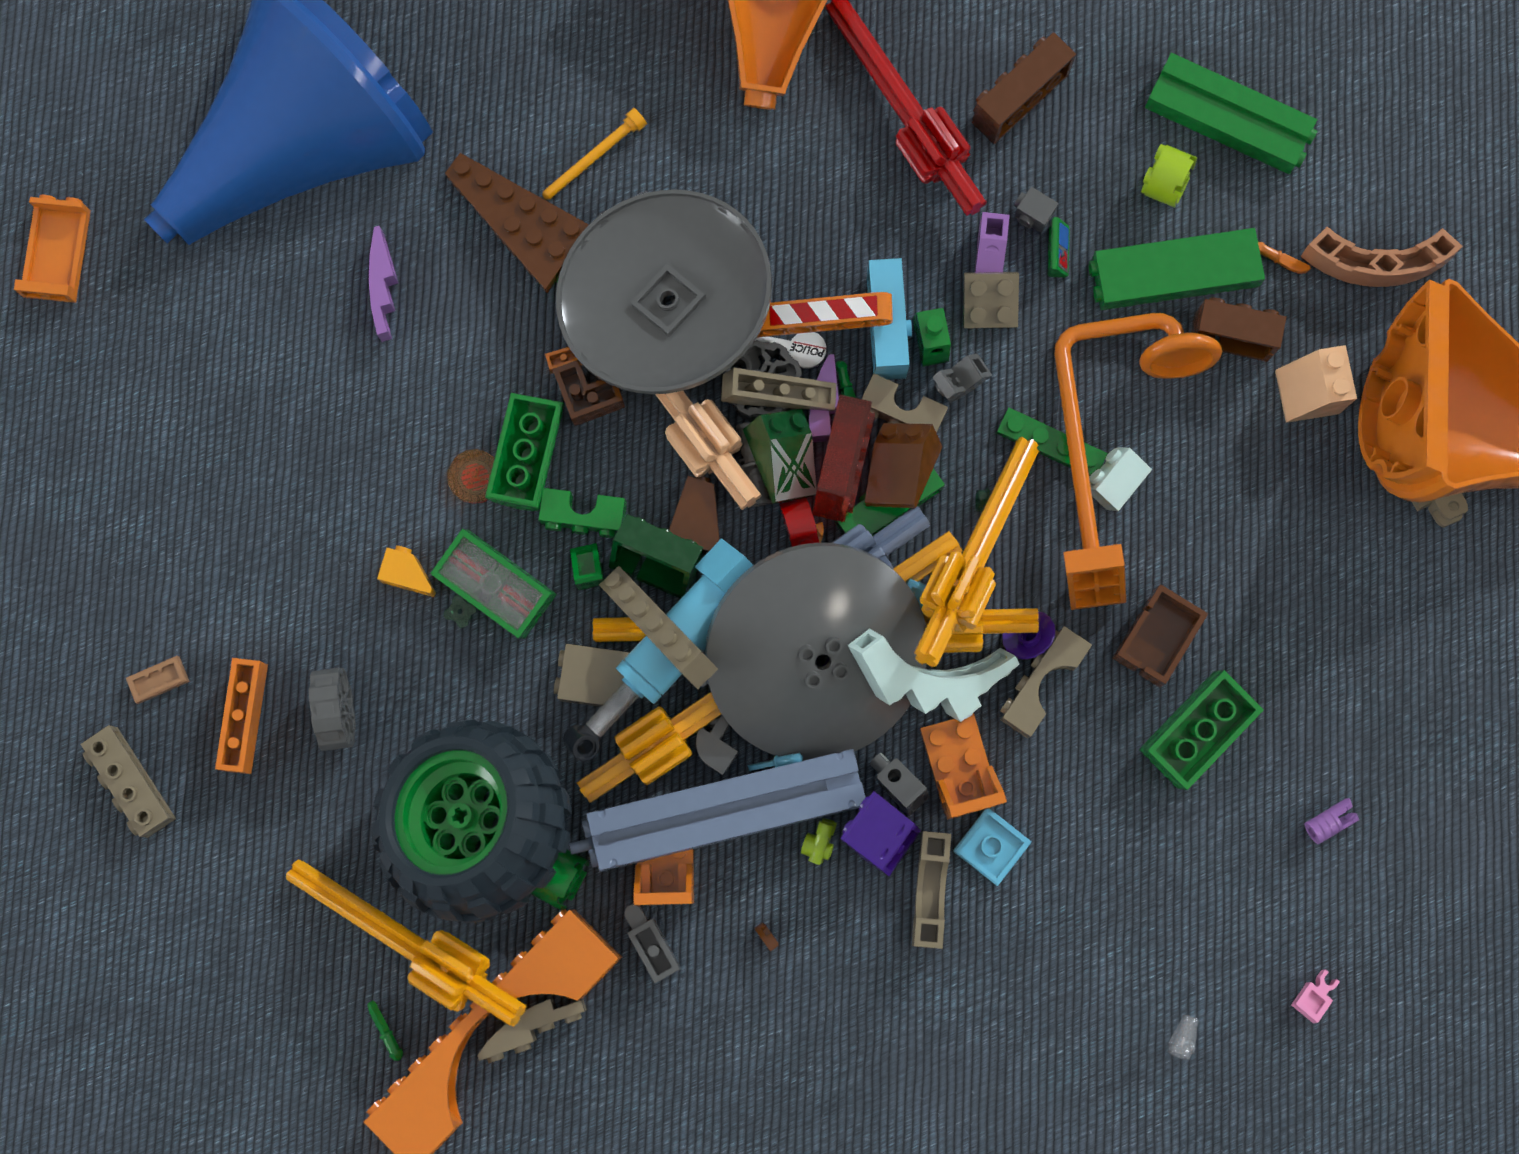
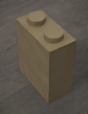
M566 644L565 650H560L558 666L562 667L561 678L556 677L554 684V694H558L557 699L562 702L602 707L615 691L617 692L620 686L624 684L622 681L624 676L616 667L622 660H625L624 658L629 652Z

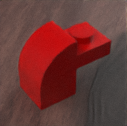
M806 498L779 504L792 547L802 544L820 543L814 517Z

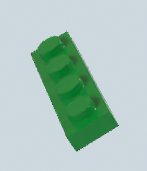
M1008 408L996 434L1015 443L1020 437H1024L1027 441L1033 439L1038 443L1037 450H1039V454L1071 468L1065 433ZM1084 442L1090 477L1097 469H1101L1108 453Z

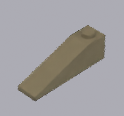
M732 368L723 374L721 401L752 406L834 411L837 383Z

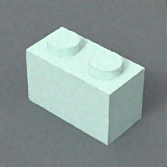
M1124 447L1113 449L1106 456V462L1101 469H1097L1089 477L1092 496L1106 510L1119 511L1152 470L1131 448Z

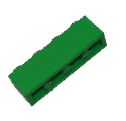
M934 468L917 504L918 507L944 489L945 484ZM865 493L859 498L861 501L853 508L851 505H848L837 513L838 518L835 520V525L843 535L856 525L861 524L874 536L912 508L866 506Z

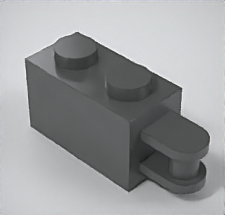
M639 905L628 906L625 910V917L632 931L627 934L654 983L680 970L681 966L655 919L653 918L648 921Z

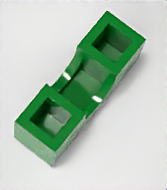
M543 489L539 522L541 525H545L547 530L561 531L562 527L570 528L572 533L588 535V531L599 532L601 537L614 538L625 519L627 506L625 498L598 495L593 511L582 515L572 510L573 495L571 491Z

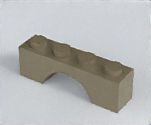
M1065 626L1059 632L1056 630V636L1052 645L1044 654L1035 657L1030 666L1034 670L1030 676L1024 675L1015 687L1019 692L1014 700L1008 698L1001 708L1000 712L1004 715L1000 720L1027 739L1030 738L1046 715L1039 701V686L1043 677L1057 669L1075 670L1092 644Z
M921 832L912 946L943 949L944 901L950 859L951 834Z

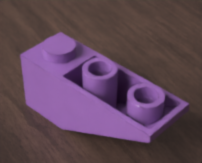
M982 212L979 222L974 273L1003 272L1010 215Z

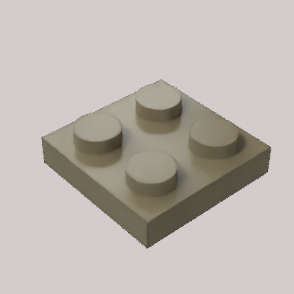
M964 273L963 327H1018L1019 273Z

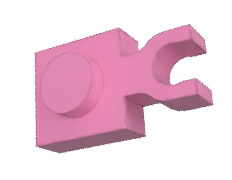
M1327 970L1319 972L1316 977V985L1312 982L1306 983L1291 1004L1312 1023L1320 1021L1333 1001L1327 996V993L1330 990H1334L1340 982L1338 979H1334L1327 985L1324 981L1325 976L1328 974Z

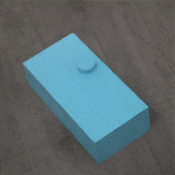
M902 258L869 260L866 275L867 293L887 292L892 294L893 313L892 324L870 327L873 374H877L885 379H904L909 368L907 336H912L911 320H906Z

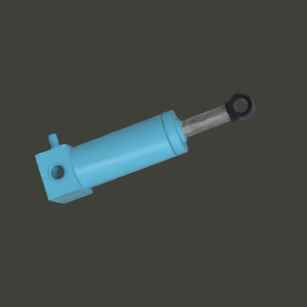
M722 538L695 566L703 576L666 614L702 652L705 651L708 629L720 601L734 582L753 566L743 554ZM647 636L616 667L624 676L622 679L624 684L620 686L617 692L615 691L612 697L599 708L600 710L587 723L583 722L581 725L571 726L565 732L563 737L564 745L577 760L586 762L597 755L599 742L602 740L601 736L617 721L616 719L622 716L621 714L634 703L637 697L643 698L645 696L655 704L660 699L661 694L663 695L682 675ZM585 740V741L583 742V744H581L580 746H578V744H579L581 741Z

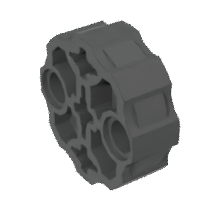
M758 340L754 341L745 354L725 371V373L728 372L735 365H743L747 370L773 374L779 373V375L802 378L798 361L793 359L786 347L776 342L769 344L761 343ZM776 355H779L780 360L772 363L771 357L774 358ZM762 356L763 366L761 367L760 370H758L759 367L761 366V363H760L758 357ZM729 403L737 411L738 416L749 422L754 421L763 414L794 409L767 407L763 409V406H754L747 410L745 405Z
M339 667L312 671L310 674L309 704L313 731L320 750L327 751L353 747L355 744L356 720L352 690L345 669Z

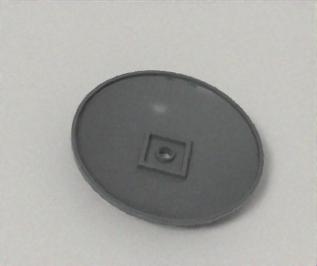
M674 189L644 193L618 203L597 217L580 234L569 250L559 274L556 291V310L559 326L566 343L578 361L600 380L617 388L635 393L668 394L684 391L706 383L722 374L736 363L753 344L766 320L772 296L771 265L763 242L755 228L740 212L729 204L715 197L689 190ZM666 296H675L673 304L669 306L662 305V301Z

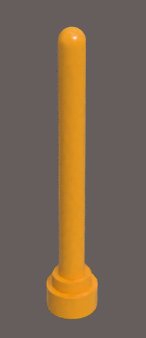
M635 108L631 109L625 114L626 118L620 127L542 192L543 198L549 200L630 131H640L644 128L647 122Z

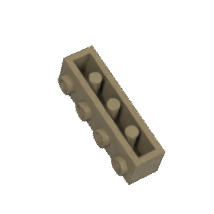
M108 725L81 743L85 751L82 753L84 759L91 767L95 766L100 775L97 778L100 784L106 790L109 789L114 796L112 799L114 806L119 812L125 813L129 819L127 826L135 836L139 835V837L149 838L176 819L118 727Z

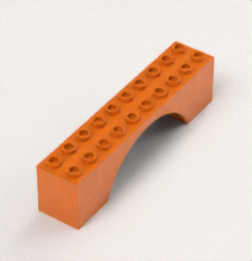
M575 909L568 912L562 910L551 921L554 926L548 932L546 930L544 932L541 931L531 941L534 947L528 953L526 951L521 952L510 963L513 966L510 972L500 973L492 981V984L514 998L535 994H555L578 1001L586 996L622 956ZM472 1002L470 1004L473 1010L468 1015L466 1013L460 1015L449 1026L452 1031L448 1035L439 1036L428 1049L431 1053L428 1056L419 1057L408 1068L411 1072L408 1077L403 1076L392 1084L387 1090L390 1093L387 1098L383 1097L381 1100H377L367 1110L369 1117L364 1123L394 1154H434L463 1123L456 1099V1079L459 1062L469 1038L480 1023L491 1014L476 1003Z

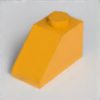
M397 545L395 549L386 548L377 579L387 585L435 597L436 591L419 560L411 554L412 550Z

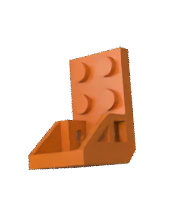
M974 713L962 722L951 719L920 728L947 820L1007 802L993 767L989 766Z
M693 849L637 863L635 866L634 905L694 904Z

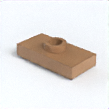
M179 656L172 657L126 678L136 704H140L190 682Z

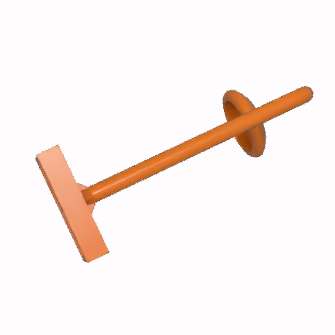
M1149 313L1078 324L1065 330L1055 344L1054 355L1083 547L1081 550L1064 552L1071 610L1126 603L1125 565L1122 545L1099 546L1071 358V347L1081 340L1160 329L1165 331L1168 336L1150 345L1142 353L1139 360L1140 367L1146 374L1162 379L1188 377L1208 370L1219 361L1222 355V348L1217 340L1204 334L1184 333L1182 325L1174 317L1164 313Z

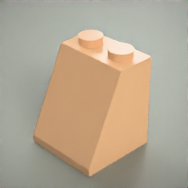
M1346 345L1316 350L1275 370L1286 423L1340 414L1357 399Z

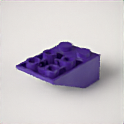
M873 791L870 797L868 796L862 801L859 807L860 811L854 820H850L845 825L843 836L840 839L864 860L887 876H890L921 830Z

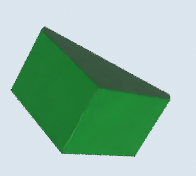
M597 543L570 549L574 581L578 590L599 586L604 581V574Z

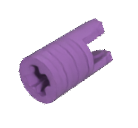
M1350 798L1340 801L1305 822L1306 831L1316 844H1321L1359 821L1357 813L1352 812L1338 818L1353 807Z

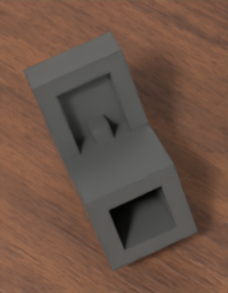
M977 353L967 355L952 368L941 370L932 378L936 382L938 392L952 403L976 389L993 375Z
M721 715L710 723L709 727L712 728L710 733L703 728L698 731L696 748L701 760L709 768L724 776L737 757L738 751L721 741L730 727L726 719Z

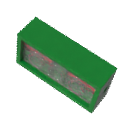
M462 529L430 573L519 639H525L557 595L481 538L466 529Z

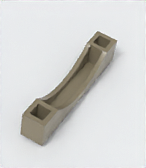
M620 566L599 584L697 689L718 670Z

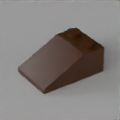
M883 423L874 442L865 497L866 506L917 507L943 447L933 424Z

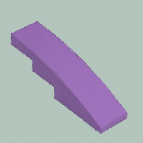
M376 226L373 231L369 257V290L376 332L383 342L392 339L385 314L395 311L388 286L398 284V279L385 235L380 226Z

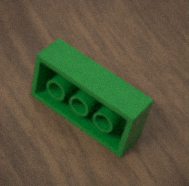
M1225 670L1214 671L1139 750L1177 789L1188 790L1264 709Z

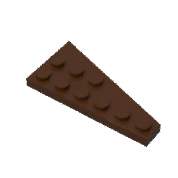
M459 153L445 172L447 179L473 206L478 215L486 221L491 230L510 252L518 258L529 274L541 285L542 289L548 293L559 278L569 250L589 224Z

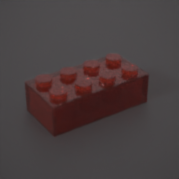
M839 395L813 508L814 516L845 522L846 514L853 513L875 413L870 412L871 401Z

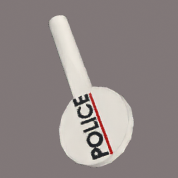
M815 332L797 334L791 341L769 336L757 337L754 340H758L761 343L770 344L776 342L783 345L802 368L816 367L826 356L825 341Z

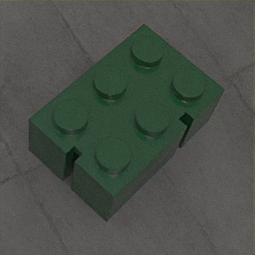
M627 514L613 539L609 568L615 570L620 566L631 577L643 555L647 558L636 579L681 599L689 591L698 570L695 566L701 559L703 547L691 539H684L674 535L668 529L658 528L640 517H633Z

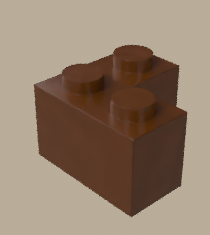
M578 360L553 369L574 426L625 408L619 388L602 380L587 384Z

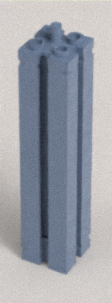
M850 749L840 753L587 813V820L582 821L585 839L569 843L571 854L588 851L592 868L598 866V871L603 872L858 809L866 797L862 782L859 779V770L854 750Z

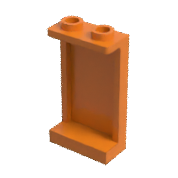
M40 195L39 198L30 197L29 203L34 207L23 276L22 280L15 279L14 290L24 298L76 303L91 210L82 203V200L67 197L66 200H57L49 195Z

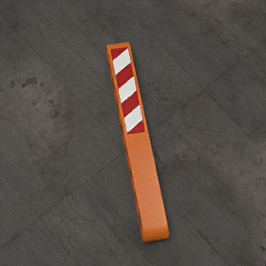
M874 292L770 303L766 320L757 337L889 325L893 323L892 294Z

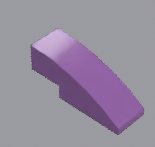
M834 354L828 355L817 380L837 383ZM837 386L834 411L810 409L809 427L812 432L813 442L831 441L829 414H838L840 408Z

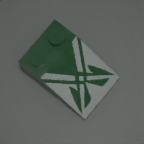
M802 409L760 415L743 429L773 504L813 497L817 494L812 432Z

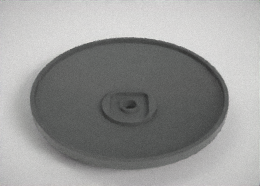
M810 543L789 547L776 552L750 567L734 582L720 601L712 617L706 638L705 656L718 668L707 680L713 699L728 724L741 737L770 754L784 756L800 753L803 756V761L850 749H853L855 752L884 735L904 715L911 704L906 694H904L902 699L891 705L877 698L851 653L848 644L868 629H871L882 635L893 651L907 664L925 669L927 663L920 664L915 659L916 654L914 653L926 629L921 607L909 586L895 570L876 556L861 549L836 543ZM819 655H828L829 661L826 665L821 667L815 665V660Z

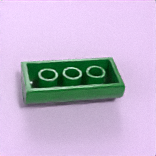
M515 393L510 394L485 495L486 499L511 508L527 511L539 510L564 409L563 402Z

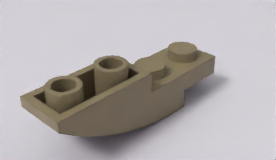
M551 998L525 1010L514 1027L505 1024L491 1037L478 1054L479 1061L487 1058L488 1063H492L505 1058L503 1052L514 1049L515 1054L531 1049L530 1043L537 1040L534 1029L537 1028L538 1032L542 1033L555 1028L554 1022L564 1019L567 1024L581 1019V1012L587 1010L584 999L556 1008L554 999Z

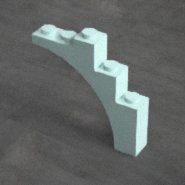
M868 629L848 644L851 653L877 698L891 705L902 699L904 694H906L910 704L925 714L935 709L941 703L946 714L959 722L969 718L974 711L982 706L978 699L981 694L986 693L991 686L1008 676L1014 668L1020 665L1015 655L999 648L984 659L964 667L949 670H928L907 664L893 651L882 635L871 629Z

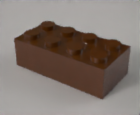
M1054 32L1047 38L1041 37L1033 46L1034 50L1028 56L1023 54L1015 62V68L1010 73H1002L995 81L996 86L990 91L984 90L977 97V104L973 110L972 124L993 144L998 142L1069 75L1076 53Z

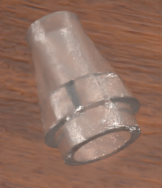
M1182 1015L1180 1023L1167 1043L1169 1054L1184 1060H1190L1191 1055L1195 1054L1198 1019Z

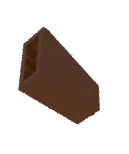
M687 476L669 531L681 538L695 541L703 547L702 553L707 554L720 540L714 484L710 483L711 480L705 476Z

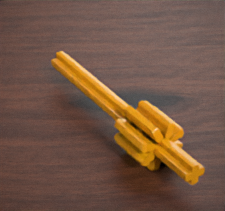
M1024 437L1017 439L963 553L951 552L949 557L942 555L939 558L920 597V602L923 604L921 611L926 617L932 616L914 652L916 654L915 659L920 664L927 663L931 667L937 666L953 631L964 632L966 627L974 629L977 626L996 586L993 580L995 573L990 567L984 566L1039 452L1037 450L1038 443L1033 439L1029 441Z
M296 860L292 864V869L287 872L286 880L412 961L410 968L413 970L408 974V982L449 1010L458 1012L465 1007L467 1000H470L509 1026L514 1027L519 1022L520 1016L526 1010V1005L486 980L488 974L485 971L490 967V960L477 950L443 930L436 931L431 941L424 940L304 861Z

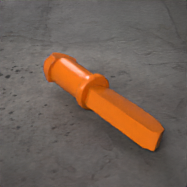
M1258 242L1260 255L1273 260L1274 263H1278L1298 274L1307 273L1311 269L1310 265L1282 253V251H1277L1263 242Z

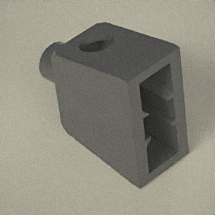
M879 753L870 762V765L878 773L876 776L878 784L908 816H911L929 799L927 788L897 758L890 762L882 753ZM893 777H900V780L897 782L891 781Z

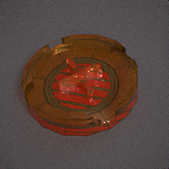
M479 449L466 450L458 454L453 459L447 472L448 485L453 494L460 500L471 504L486 502L488 499L485 498L495 458Z

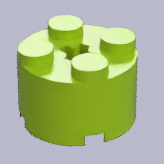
M1160 144L1154 157L1156 160L1153 168L1149 167L1144 177L1141 193L1175 208L1189 182V171L1194 169L1197 157L1169 145Z

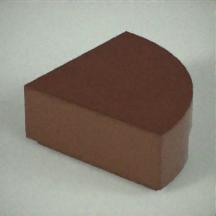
M761 922L754 928L770 951L779 946L778 941L765 923Z

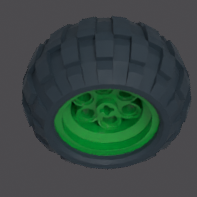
M474 719L448 723L447 728H443L441 731L433 729L423 733L413 740L411 750L406 755L398 754L387 769V772L391 775L384 789L378 788L374 799L373 807L378 810L377 821L372 823L371 836L374 848L381 852L379 857L381 862L379 865L392 887L397 888L404 900L421 912L447 921L477 923L494 919L499 913L508 914L516 911L530 902L529 897H531V893L536 888H545L556 873L553 865L557 860L559 852L566 853L570 833L565 830L566 818H568V815H571V804L566 789L560 785L559 780L562 779V776L549 754L544 752L535 740L511 726L496 721L478 722ZM489 791V798L484 802V796ZM498 817V824L493 828V821ZM455 838V844L451 847V840ZM481 840V847L476 851V844Z

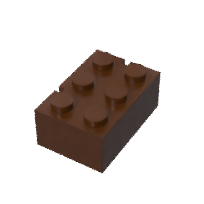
M1209 298V300L1205 299L1194 314L1191 333L1204 334L1214 339L1215 336H1220L1219 343L1222 352L1268 362L1281 348L1287 316L1279 315L1278 311L1271 309L1259 311L1252 309V306L1239 303L1231 305L1225 303L1220 298Z
M1161 584L1151 593L1142 608L1143 611L1137 616L1112 658L1132 671L1138 668L1141 669L1138 675L1159 688L1168 682L1209 614Z

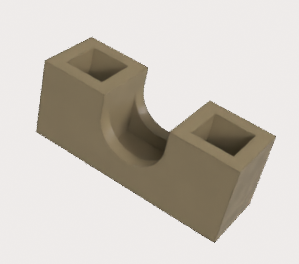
M873 374L859 405V409L863 410L862 413L865 416L875 420L879 417L887 421V423L933 424L936 433L938 432L946 415L947 406L923 396L917 408L910 411L902 410L894 401L899 384Z

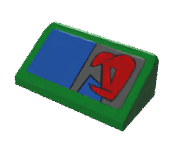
M1053 217L1049 225L1048 275L1049 277L1066 278L1069 275L1070 228L1068 224L1058 217Z

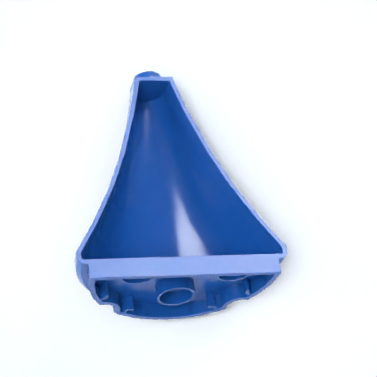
M252 0L245 27L228 73L206 117L176 169L155 200L150 204L155 210L144 220L167 244L176 235H179L190 245L228 223L289 196L335 180L372 170L417 162L425 155V147L422 142L433 131L417 105L393 78L388 68L323 0Z

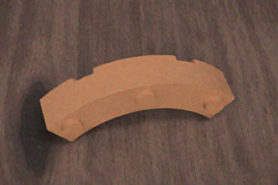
M1326 227L1307 246L1301 257L1318 270L1336 279L1362 286L1389 287L1417 281L1434 273L1448 263L1463 246L1442 228L1434 236L1409 249H1374L1371 251L1356 247V244L1342 238Z

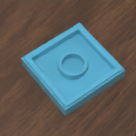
M987 808L967 831L953 852L998 886L1032 841L990 808Z

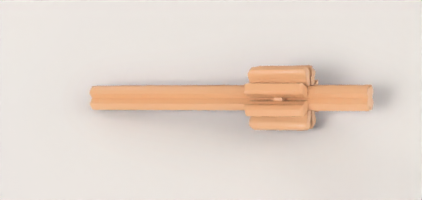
M684 391L655 394L675 420V423L666 428L667 440L694 476L702 477L707 472L708 474L714 472L742 510L754 505L756 500L762 495L732 456L742 447L741 438L715 403L707 399L701 404L698 402L693 404Z

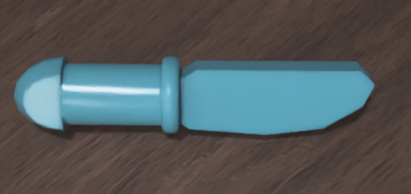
M800 753L775 756L770 761L750 764L748 769L749 771L793 764L803 761V756Z

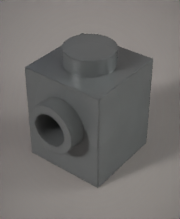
M1031 186L1027 194L1022 192L1016 200L1014 206L1017 210L1014 217L1017 218V221L1023 227L1033 228L1042 233L1054 215L1059 203Z

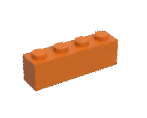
M232 658L216 759V770L243 774L252 773L268 664L256 660Z

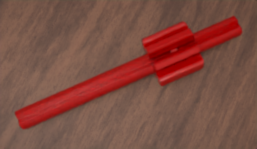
M831 0L829 4L825 5V10L905 125V128H901L896 135V145L914 172L924 184H928L931 181L936 183L942 180L966 216L979 212L980 208L985 206L987 202L960 164L966 162L970 156L969 151L971 148L943 107H937L935 110L932 107L923 110L848 0Z

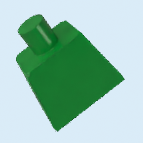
M938 308L917 312L912 319L922 367L949 362L951 342L944 309ZM935 349H941L939 352H931Z

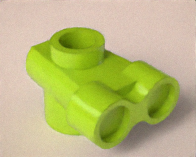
M823 818L819 821L816 835L807 833L802 845L801 854L809 856L808 861L821 865L824 859H830L834 847L830 840L832 835H834L837 822Z

